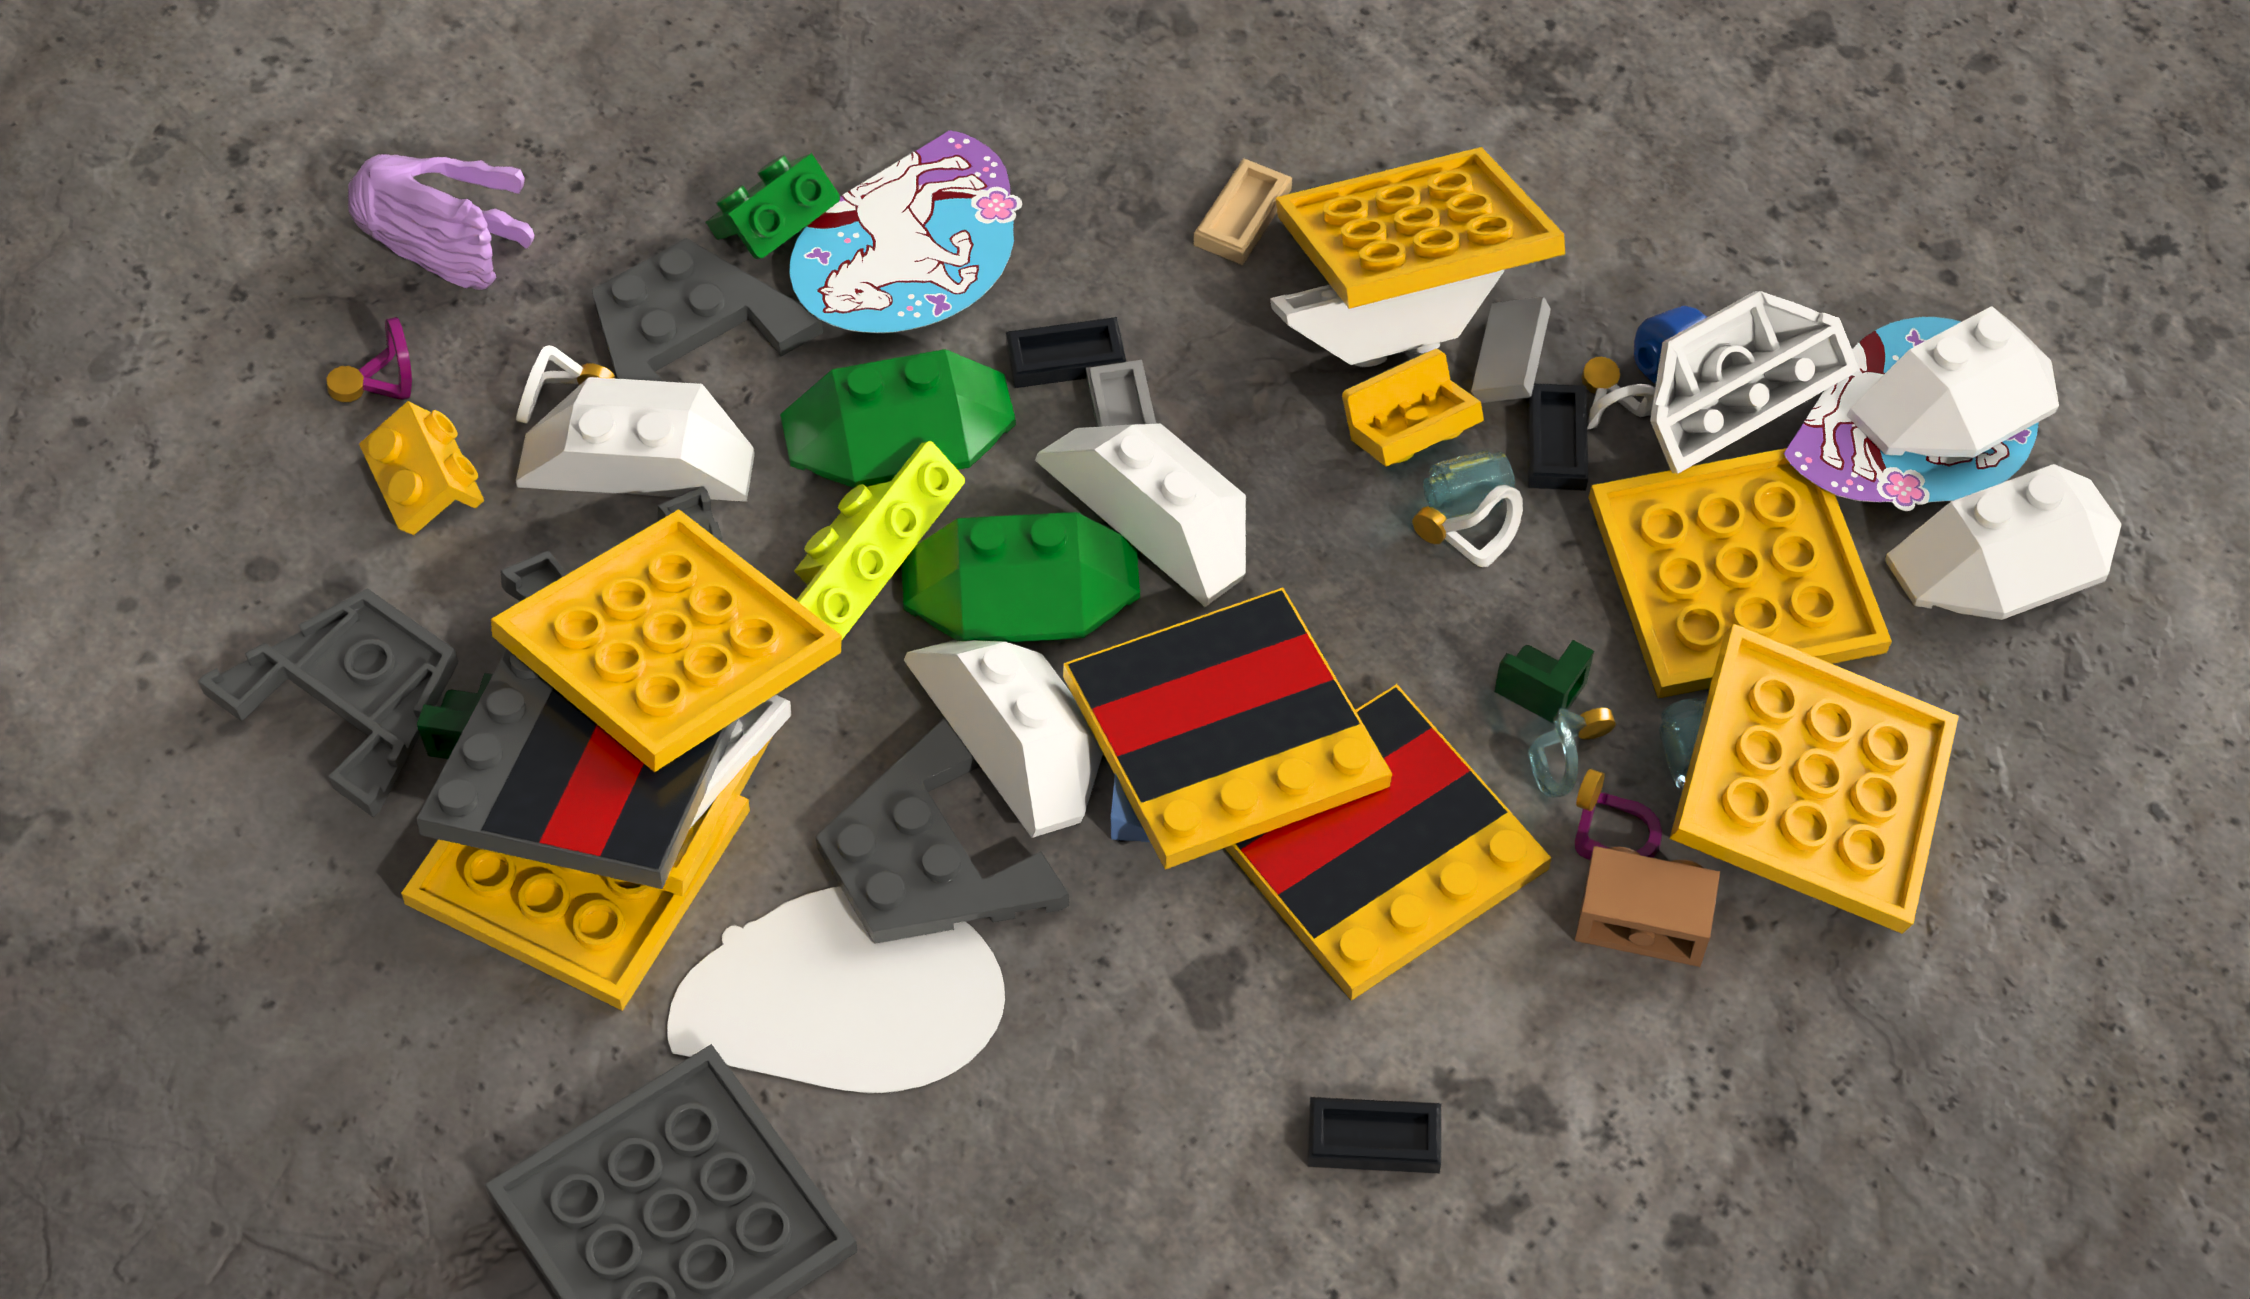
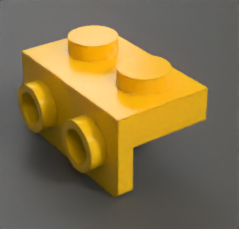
M1437 348L1348 388L1342 394L1351 440L1385 467L1393 463L1407 461L1415 453L1442 440L1456 438L1463 430L1484 421L1481 401L1450 380L1446 354Z
M409 401L361 441L359 446L398 529L415 535L454 500L476 509L484 502V498L475 481L478 479L475 467L462 455L455 441L458 433L452 422L437 410L429 412Z

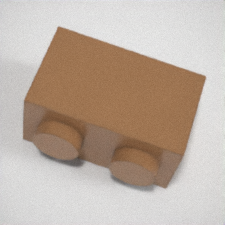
M1594 846L1586 876L1575 941L1701 967L1711 935L1720 871L1705 869L1700 864L1690 860L1666 861L1641 856L1635 850L1626 847L1607 849Z

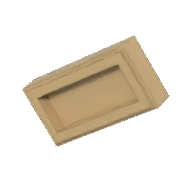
M1243 158L1194 232V246L1243 265L1277 213L1275 197L1287 195L1291 192L1292 177Z

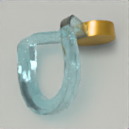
M1561 708L1554 715L1556 730L1539 736L1532 743L1528 750L1529 761L1537 785L1546 796L1562 797L1571 792L1576 783L1578 773V753L1573 737L1579 736L1581 739L1589 740L1611 732L1615 728L1616 723L1610 709L1596 708L1577 715ZM1558 742L1562 743L1565 754V772L1560 783H1557L1552 778L1544 747Z

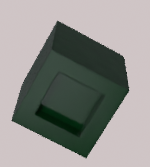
M1572 640L1560 659L1556 660L1530 645H1524L1517 656L1506 653L1500 661L1494 692L1558 726L1587 684L1594 651Z
M484 673L478 693L450 689L446 691L441 707L423 705L417 722V728L428 756L442 759L450 757L493 674Z

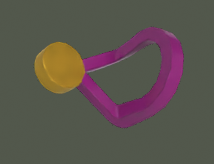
M398 317L385 320L387 347L384 351L359 370L350 366H340L329 372L327 376V392L330 397L340 402H352L360 398L364 391H369L396 399L405 400L410 398L412 387L411 364L405 335ZM396 354L398 385L370 378L386 366Z
M1589 769L1581 783L1576 801V806L1583 809L1574 846L1579 856L1591 860L1594 846L1609 849V847L1588 836L1596 803H1600L1632 814L1643 820L1649 830V840L1636 852L1641 856L1654 858L1660 850L1662 841V829L1658 817L1650 808L1637 801L1601 792L1605 777L1604 773Z

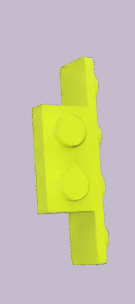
M933 442L921 443L891 481L868 487L862 484L848 492L838 505L841 513L833 523L819 530L805 545L804 550L807 555L794 572L808 586L796 600L842 635V639L965 483L964 476Z

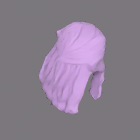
M382 154L365 161L348 185V208L356 225L376 241L382 242L397 255L416 262L427 271L439 275L448 282L464 288L471 287L476 290H483L491 286L496 279V275L493 272L490 233L517 241L525 248H528L534 240L533 230L528 223L513 219L505 212L497 209L482 211L468 199L461 200L452 197L442 191L422 185L413 179V176L423 173H441L456 180L482 185L491 189L508 190L519 194L524 186V176L520 169L492 167L482 160L468 162L447 157L419 159Z

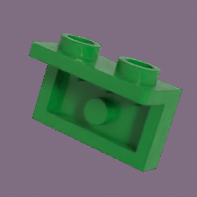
M812 153L788 161L785 155H782L757 172L761 181L747 191L743 185H740L721 197L716 202L720 211L705 221V223L717 240L738 234L753 258L761 259L840 201V195Z

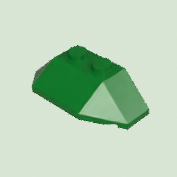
M947 349L832 369L780 414L790 466L803 471L808 469L823 478L852 488L862 484L867 487L891 481L918 446L928 441L933 442L957 470L970 468L994 446L1003 433H1008L1016 426V418L1004 373Z
M1078 512L957 518L917 544L902 563L904 611L915 617L920 616L931 626L957 641L1020 642L1085 638L1113 618L1126 604L1130 606L1140 598L1137 548L1121 534Z

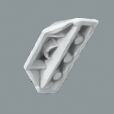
M1504 270L1348 309L1331 285L1270 298L1272 310L1291 328L1350 365L1370 367L1385 362L1388 355L1404 351L1426 353L1439 348L1440 342L1458 338Z
M1755 291L1662 343L1650 422L1671 472L1678 474L1860 371L1840 318L1826 313H1819L1800 304L1761 291Z
M1991 306L1909 349L1850 408L1847 416L1885 455L1903 456L1904 452L1907 451L1925 456L1974 458L2054 414L2059 407L2051 360L2010 320Z
M588 377L526 433L516 483L518 488L679 497L704 487L712 500L747 502L755 453L753 446L703 384Z
M1162 424L1075 428L1038 452L1035 459L1038 464L1204 607L1243 580L1246 568V495Z
M2053 464L1951 501L1887 553L1885 562L1914 606L1932 609V606L1935 605L1956 613L2003 620L2105 582L2109 574L2121 522L2090 479Z
M952 640L906 653L904 662L1031 838L1081 823L1086 812L1103 752L1072 693L1043 654L1008 642Z

